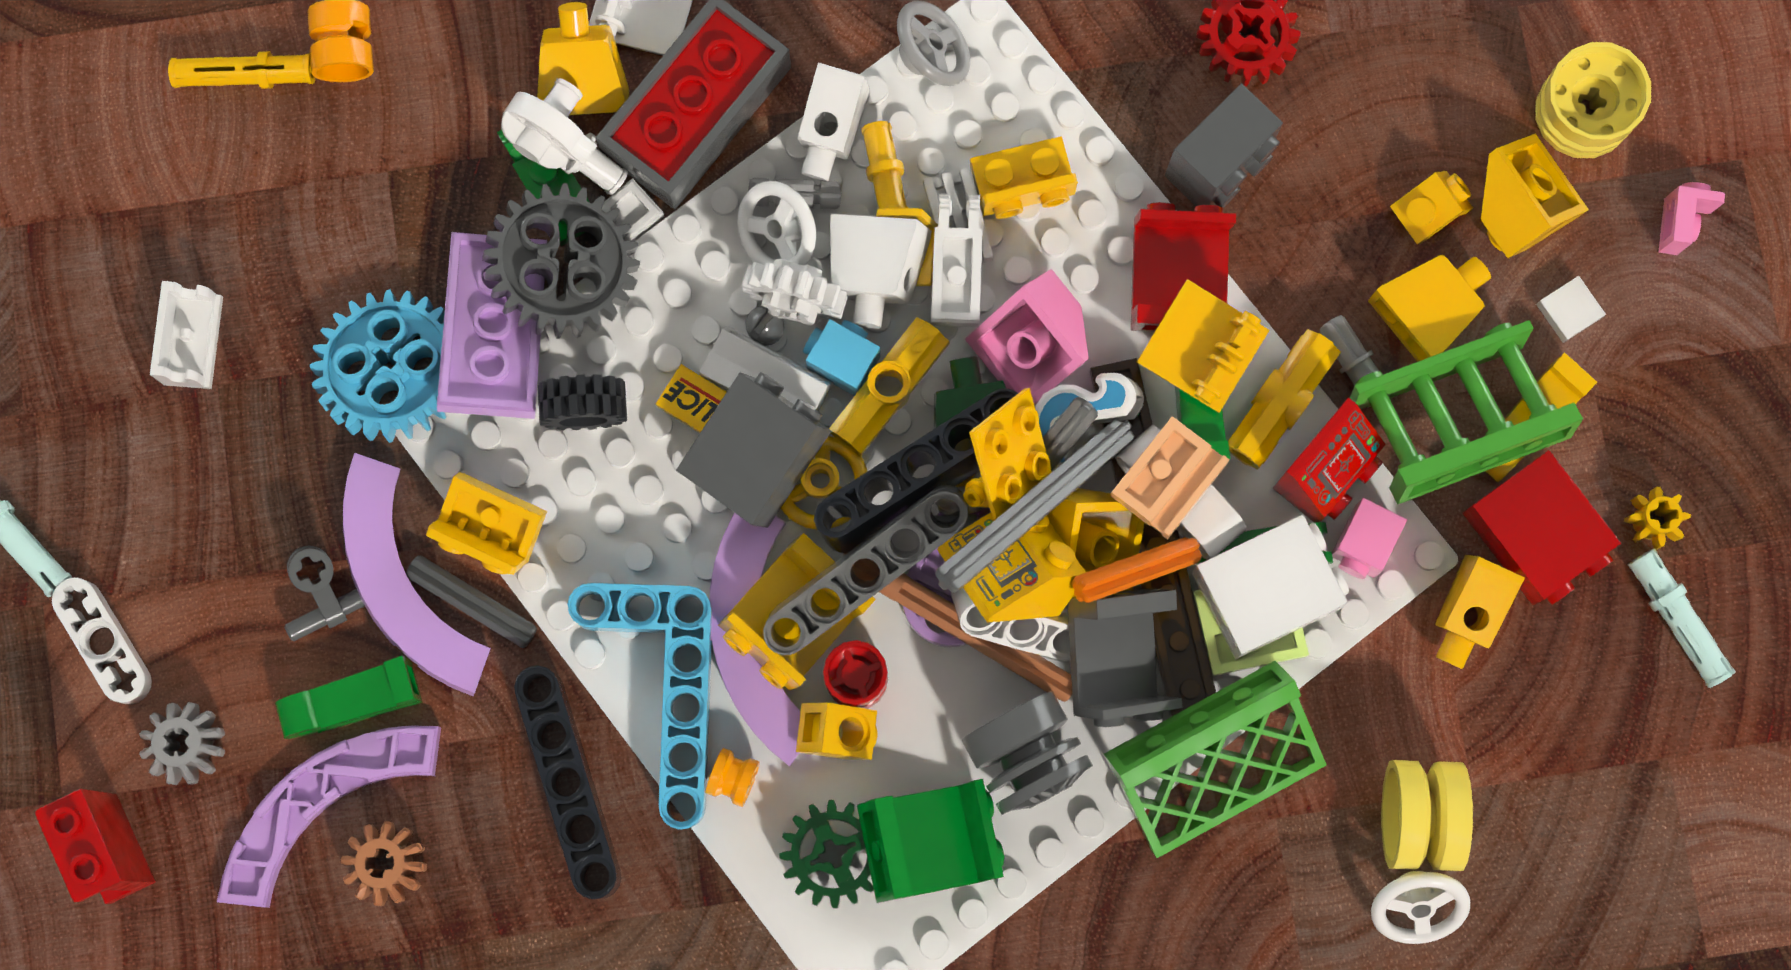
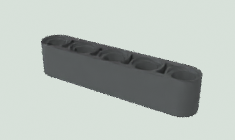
M940 485L930 490L777 605L769 614L763 629L764 641L774 653L780 655H792L800 651L957 534L965 526L968 517V504L964 500V493L951 485ZM946 498L953 500L960 509L959 515L950 522L938 520L931 511V507L936 501ZM900 529H910L918 535L920 544L912 551H902L894 546L892 535ZM865 558L873 560L878 565L880 574L871 581L859 579L853 572L852 565L856 561ZM822 588L831 589L838 594L840 604L832 610L821 609L816 605L813 594ZM781 618H790L798 623L801 634L794 639L782 638L777 634L774 623Z

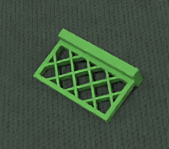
M1276 661L1267 664L1104 753L1106 761L1120 783L1151 852L1156 858L1327 765L1299 701L1301 694L1297 684ZM1286 704L1288 705L1290 713L1283 730L1265 726L1271 712ZM1296 728H1298L1300 734L1295 733ZM1240 729L1249 731L1240 753L1222 749L1227 736ZM1261 735L1278 739L1270 760L1252 756ZM1290 742L1305 745L1309 754L1308 757L1292 766L1282 764ZM1196 753L1206 755L1197 776L1179 772L1185 759ZM1218 758L1236 762L1227 783L1209 779ZM1248 765L1265 769L1259 784L1250 789L1239 787ZM1152 777L1163 779L1154 800L1138 796L1134 788ZM1174 782L1193 786L1184 807L1166 803ZM1205 789L1223 793L1217 807L1208 812L1196 810ZM1144 808L1150 809L1148 816ZM1162 812L1180 816L1175 830L1158 839L1154 830Z

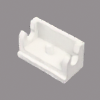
M162 281L150 369L152 377L166 386L212 389L223 303L222 295H217L211 289L202 285H197L196 290L183 288L182 285L176 282Z

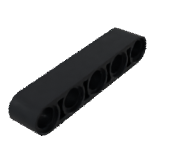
M999 389L988 394L825 498L818 504L815 510L814 522L826 544L834 551L848 553L930 490L940 485L955 487L979 472L973 447L967 451H957L954 449L961 440L971 438L969 432L1018 393L1010 389ZM928 464L935 466L929 476L924 478L913 477L915 471L920 466ZM882 491L893 492L891 499L882 505L872 504L873 498ZM841 517L851 518L849 525L844 530L839 532L830 531L832 524Z
M530 666L522 670L517 676L514 685L515 696L570 877L576 891L583 897L605 899L613 895L619 888L622 879L621 869L566 690L560 677L543 666ZM538 677L549 678L552 689L548 698L542 702H532L528 696L530 683ZM552 723H561L566 731L565 741L556 749H547L542 742L544 729ZM567 769H574L580 776L579 789L571 796L564 797L557 790V778L561 772ZM588 816L592 819L595 826L594 835L588 842L578 844L571 836V825L576 818ZM594 863H602L609 871L610 878L608 884L600 891L591 890L585 882L586 870Z

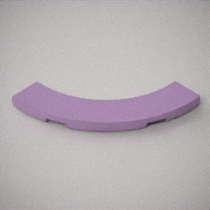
M354 453L347 475L343 500V533L347 561L359 596L373 621L394 646L396 645L410 660L416 663L421 670L451 688L474 696L491 648L472 641L443 622L417 594L401 564L394 540L392 509L400 468Z
M734 513L722 537L714 562L709 600L712 607L711 640L724 685L740 715L766 747L788 766H791L799 755L796 752L800 710L789 699L783 689L774 687L761 675L759 669L762 665L749 653L742 656L724 641L723 635L726 632L718 626L723 618L763 575L767 558L786 523L775 516L769 527L765 528L751 525Z
M402 726L375 730V732L340 741L318 752L294 768L260 802L239 840H236L222 875L217 902L270 908L273 889L279 871L290 849L308 825L327 807L361 787L395 777L414 775L435 776L441 727Z

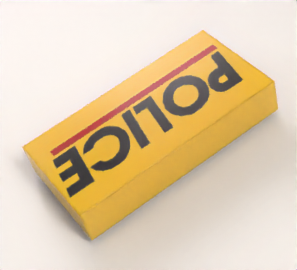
M680 364L655 405L700 433L727 392Z

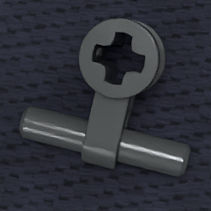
M311 545L302 546L290 555L287 562V572L291 582L299 590L311 592L319 607L285 624L284 628L291 641H296L326 625L331 629L347 621L346 615L365 606L357 589L336 599L329 585L333 576V564L326 552L321 548ZM309 556L313 562L322 560L323 566L317 569L319 578L310 581L307 575L297 576L296 572L302 569L300 560L304 557Z

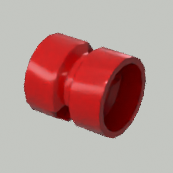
M858 640L843 642L834 648L825 660L823 670L825 685L836 703L868 709L878 703L886 692L888 684L886 661L880 651L871 644Z

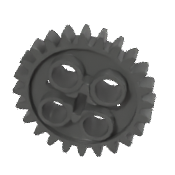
M563 183L559 195L553 196L548 185L544 184L539 199H536L529 190H525L522 196L523 207L512 200L508 201L506 211L509 217L497 214L493 224L499 231H488L485 242L495 248L484 250L482 261L494 264V266L486 269L484 279L499 281L492 289L491 297L500 298L506 296L507 301L502 312L508 314L518 309L521 312L518 326L520 327L525 325L530 319L535 320L537 335H541L546 325H552L556 339H560L565 326H570L573 334L578 338L583 332L585 322L595 332L599 331L602 325L600 314L606 319L613 321L618 314L614 304L626 307L630 297L623 290H634L638 281L633 276L627 274L637 272L640 266L639 260L627 257L635 253L639 246L638 242L624 241V238L632 228L631 225L623 224L616 226L615 221L620 210L616 208L607 213L602 211L605 197L602 195L593 203L586 201L587 188L585 187L579 191L577 197H571L568 185ZM560 221H564L567 224L564 261L568 263V267L563 277L565 300L559 301L556 298L559 261L555 258V255L560 245L558 226ZM533 228L542 229L548 234L550 241L546 244H536L528 238L526 231ZM578 232L590 233L595 237L598 245L591 248L583 247L578 244L574 235ZM529 274L541 275L547 280L549 288L541 291L533 290L526 284L525 277ZM579 277L588 278L593 281L597 291L592 294L581 293L575 288L573 280Z

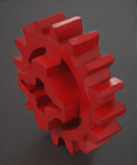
M1212 0L1211 5L1213 9L1204 8L1200 20L1205 24L1199 26L1196 38L1207 40L1200 47V56H1213L1208 69L1213 72L1220 67L1226 70L1224 75L1225 82H1229L1235 74L1240 75L1241 82L1246 87H1248L1251 77L1255 75L1262 85L1266 84L1270 77V69L1280 76L1286 67L1284 60L1292 61L1297 51L1291 44L1297 43L1301 36V31L1290 28L1296 23L1297 13L1290 12L1285 14L1283 11L1288 0H1277L1276 2L1273 0ZM1219 22L1223 24L1221 29L1227 34L1223 44H1221L1218 36ZM1273 25L1276 26L1279 40L1277 47L1274 45L1276 40L1270 35ZM1250 31H1253L1256 34V37L1253 35H1249L1246 38H1244L1240 35V33L1242 32L1244 34H1247Z

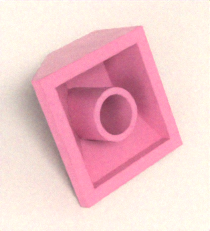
M1052 269L1022 286L965 338L966 342L998 381L1004 382L1006 389L1019 393L1024 388H1030L1034 406L1039 402L1044 393L1057 387L1089 359L1082 307Z

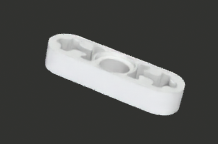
M69 578L62 581L55 588L52 595L53 609L104 694L109 699L123 704L140 702L150 691L151 675L101 591L93 583L80 578ZM74 590L82 594L87 593L88 596L82 601L84 608L89 615L96 617L101 613V617L87 621L82 612L74 608H68L67 605L73 601L70 593ZM99 628H109L114 635V644L107 653L96 655L90 648V637ZM125 653L126 657L119 659ZM117 661L124 672L129 674L136 673L137 677L131 682L134 690L130 693L122 689L117 690L116 685L121 682V677L114 667L107 666L103 669L102 666L104 664Z

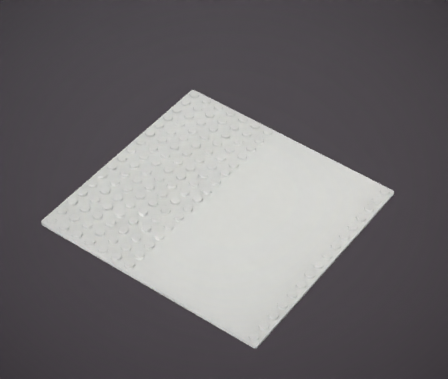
M959 0L944 12L958 26L969 49L970 68L962 82L954 86H943L930 81L923 75L911 72L904 65L900 57V45L860 74L865 76L870 89L849 158L845 160L835 157L828 180L840 183L841 204L838 209H820V204H814V207L810 208L815 221L816 243L814 252L806 265L821 270V276L827 278V283L831 284V214L876 217L878 205L873 182L867 179L866 175L869 161L864 136L861 133V128L864 125L875 121H888V123H891L896 156L898 160L903 162L904 174L901 176L906 204L908 208L923 209L931 218L932 215L923 186L924 178L932 177L935 179L941 177V174L948 172L954 174L960 172V169L969 167L976 195H978L970 167V158L1062 136L1071 172L1076 174L1078 182L1075 195L1069 196L1070 200L1055 207L1044 208L1041 203L1023 207V212L1013 217L997 219L995 214L983 217L994 257L993 261L985 262L981 265L979 326L1022 286L1052 269L1082 307L1089 359L1059 385H1077L1094 393L1090 376L1091 367L1134 358L1138 360L1154 332L1131 331L1134 218L1140 209H1147V204L1170 202L1006 0ZM933 20L925 26L937 32L943 31ZM951 43L947 45L946 52L944 53L948 72L953 71L956 66V55ZM803 117L635 240L639 246L635 253L627 257L639 260L640 266L637 272L627 274L633 276L638 281L634 290H623L630 297L626 307L614 304L618 314L613 321L606 319L600 314L602 325L599 331L595 332L585 322L583 332L578 338L575 337L570 326H565L561 338L556 339L553 326L546 325L540 337L535 419L445 412L447 416L445 419L439 418L434 414L428 417L431 426L430 431H426L419 423L413 425L412 439H408L401 429L396 430L395 433L396 437L444 501L453 476L462 472L547 511L529 562L514 575H500L658 785L660 783L665 633L587 630L573 621L567 604L569 596L574 589L588 583L692 586L699 588L710 599V585L714 562L722 537L734 512L676 471L700 433L659 409L655 404L680 364L700 375L699 371L723 328L730 327L749 337L745 325L747 316L754 308L761 306L762 300L752 299L750 294L742 291L743 287L741 286L748 264L753 265L754 261L745 251L739 236L738 212L740 204L748 192L750 179L767 178L769 181H776V179L814 180V185H821L822 180L801 174L808 151L798 141V133ZM829 123L824 125L820 134L823 136L834 134L837 124ZM962 184L955 185L966 228H968V218L966 216L967 201ZM943 188V189L936 190L937 196H938V200H939V193H945V189H944V188ZM769 202L768 207L755 206L752 216L766 218L772 215L777 207L772 202ZM952 216L949 217V228H955ZM754 233L758 245L765 254L775 260L782 259L775 243L769 241L765 234ZM801 240L796 242V252L800 248ZM1228 274L1227 304L1242 313L1247 311L1261 320L1260 324L1269 329V332L1222 408L1226 440L1230 439L1252 408L1251 401L1275 368L1279 370L1291 351ZM584 278L574 285L578 291L584 294H592L597 291L593 281L588 278ZM932 285L916 286L909 304L885 303L881 328L861 327L868 333L866 339L880 346L881 357L877 364L882 362L916 317L931 324ZM562 294L557 300H565V295ZM847 299L841 320L835 319L834 322L840 325L843 320L853 323L856 301ZM766 314L754 331L760 334L773 315ZM784 318V333L781 339L775 344L766 347L807 368L806 359L808 355L803 353L806 342L816 327L823 330L829 320L825 318L822 321L816 319L815 324L805 325L801 322ZM933 325L950 341V344L911 392L907 404L900 410H897L861 456L867 471L934 429V394L937 391L954 388L949 361L978 356L965 340L977 327ZM978 357L982 384L998 381ZM1139 364L1152 423L1161 430L1172 416L1177 419L1175 386ZM585 374V377L592 376L593 374L602 375V377L610 375L615 376V378H622L625 381L627 421L622 422L621 425H612V427L608 428L597 427V429L588 430V428L557 430L556 428L549 429L540 425L538 385L540 382H547V379L551 378L560 379L561 376L576 377V375ZM888 376L880 379L875 386L876 390L886 397L897 395L903 388L902 383L898 379ZM832 385L819 410L823 415L818 422L829 429L854 396ZM1319 385L1312 393L1315 395L1295 425L1291 430L1287 429L1284 432L1277 446L1258 470L1243 464L1230 453L1228 464L1212 483L1217 491L1241 516L1247 526L1245 531L1280 526L1304 515L1277 493L1273 487L1338 410ZM1102 424L1089 426L1075 443V452L1103 429ZM831 451L830 461L838 469L839 485L844 487L854 480L853 471L849 463L841 455ZM1109 461L1079 488L1111 493L1116 487L1111 462ZM1383 463L1366 484L1357 479L1347 490L1346 493L1353 499L1335 521L1328 515L1321 521L1326 522L1328 533L1323 535L1327 547L1324 551H1333L1355 505L1362 498L1407 519V522L1383 571L1373 578L1369 575L1365 579L1354 577L1338 567L1341 561L1333 558V563L1329 564L1330 568L1337 567L1347 582L1349 593L1345 597L1348 604L1340 610L1303 627L1309 652L1307 657L1278 663L1295 680L1298 689L1450 571L1458 562L1457 554L1412 499L1397 505L1389 489L1394 477ZM931 464L920 466L915 471L913 477L924 478L929 476L933 472L934 466ZM819 473L812 478L811 483L816 488H824L828 485L830 479L826 474ZM882 491L873 498L872 504L882 505L891 499L893 492ZM809 496L795 504L801 510L814 515L818 504L825 498L818 499ZM936 503L931 507L934 516H937L939 513ZM780 509L776 516L783 520L786 525L772 547L763 574L790 543L803 533L835 562L844 553L832 550L818 530L798 525ZM1304 515L1307 523H1314L1307 516ZM851 520L841 526L830 529V531L839 532L844 530ZM900 529L892 535L894 546L902 551H912L920 544L918 535L910 529ZM1195 564L1187 567L1192 591L1200 590L1192 574ZM1134 586L1133 589H1140V586ZM878 592L873 596L876 600L862 615L852 620L804 675L806 680L802 685L791 691L785 686L782 688L800 711L801 703L828 702L838 704L827 691L823 675L825 660L831 651L843 642L854 640L867 642L877 648L886 661L888 684L886 692L880 701L868 708L877 710L876 727L878 735L876 744L873 747L872 760H845L799 753L792 765L788 766L766 747L738 712L724 685L712 645L707 783L722 748L733 751L735 758L743 761L752 758L760 761V765L752 789L743 807L733 804L728 796L721 794L714 797L706 794L704 816L691 829L798 970H943L1135 818L1117 777L1106 761L1104 753L1170 718L1169 711H1163V719L1136 721L1133 716L1124 717V725L1096 727L1094 726V719L1074 716L1072 696L1066 702L1057 699L1068 720L1051 734L1055 743L1078 737L1081 744L1062 756L1066 763L1069 764L1080 757L1088 755L1093 766L1087 769L1073 783V786L1030 809L1010 811L1001 815L996 803L1015 792L1011 784H1008L990 793L994 804L992 823L995 837L1000 841L1004 851V865L1002 867L1004 877L877 904L874 891L870 893L860 887L856 890L858 895V903L852 904L847 895L840 896L839 908H832L830 897L824 896L818 906L813 905L812 896L814 892L808 889L805 893L798 896L795 890L801 881L798 877L785 879L783 875L788 869L793 867L792 862L779 858V853L791 851L792 844L783 839L782 836L783 833H797L799 828L793 821L795 815L807 821L811 818L809 805L814 804L820 813L827 812L828 801L834 800L838 812H844L849 802L855 804L854 817L859 819L857 805L863 802L893 795V797L953 787L978 779L984 780L985 790L988 791L986 786L1001 774L1003 770L999 763L977 769L962 739L1010 710L1047 693L968 644L957 647H944L926 641L908 623L903 605ZM596 594L583 598L579 606L582 618L594 620L600 617L605 608L604 599ZM637 596L632 599L628 606L629 617L633 621L638 622L650 618L654 611V602L647 596ZM693 597L683 599L677 606L678 619L685 623L697 621L703 614V603ZM925 619L927 626L932 631L938 633L945 632ZM684 646L675 655V666L682 672H692L701 664L702 656L698 648ZM1043 657L1071 674L1070 661H1056ZM1156 659L1158 695L1165 696ZM1264 666L1213 676L1216 692ZM689 694L678 697L673 704V714L677 720L682 722L693 720L700 710L698 699ZM840 724V726H839V737H840V740H841L843 731H842V726H841V724ZM1240 729L1227 736L1222 749L1244 733L1245 730ZM688 743L676 746L671 754L672 765L681 772L694 768L698 760L695 747ZM1196 753L1185 759L1179 772L1192 774L1202 766L1206 755ZM1152 777L1134 788L1138 796L1154 800L1163 779ZM1174 782V785H1173L1172 789H1173L1176 785H1178L1179 782ZM678 793L670 800L685 821L692 818L695 814L696 803L688 793ZM829 821L833 832L848 837L859 832L848 823ZM813 829L804 838L800 852L801 859L812 853L817 840ZM828 841L824 844L826 852L820 856V859L812 862V865L819 862H831L835 868L843 865L841 856L847 853V849L854 847L856 843L837 847L833 841ZM866 849L855 854L850 868L854 879L858 878L865 867L867 859ZM819 871L808 876L820 886L839 888L831 874ZM870 875V877L868 878V880L872 883V879H871V875Z

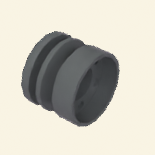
M1053 691L1042 694L1010 710L962 739L977 769L997 763L1000 764L1003 772L986 786L989 793L1011 784L1015 793L996 803L1001 815L1010 811L1030 809L1073 786V783L1087 769L1093 766L1088 755L1080 757L1069 764L1066 763L1062 756L1081 744L1078 737L1055 743L1051 734L1063 726L1068 718Z

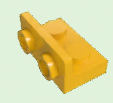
M1062 136L970 158V167L977 194L980 195L983 217L995 214L997 219L1009 218L1022 213L1025 206L1041 203L1044 208L1055 207L1070 200L1069 196L1075 195L1078 182L1076 174L1071 172Z

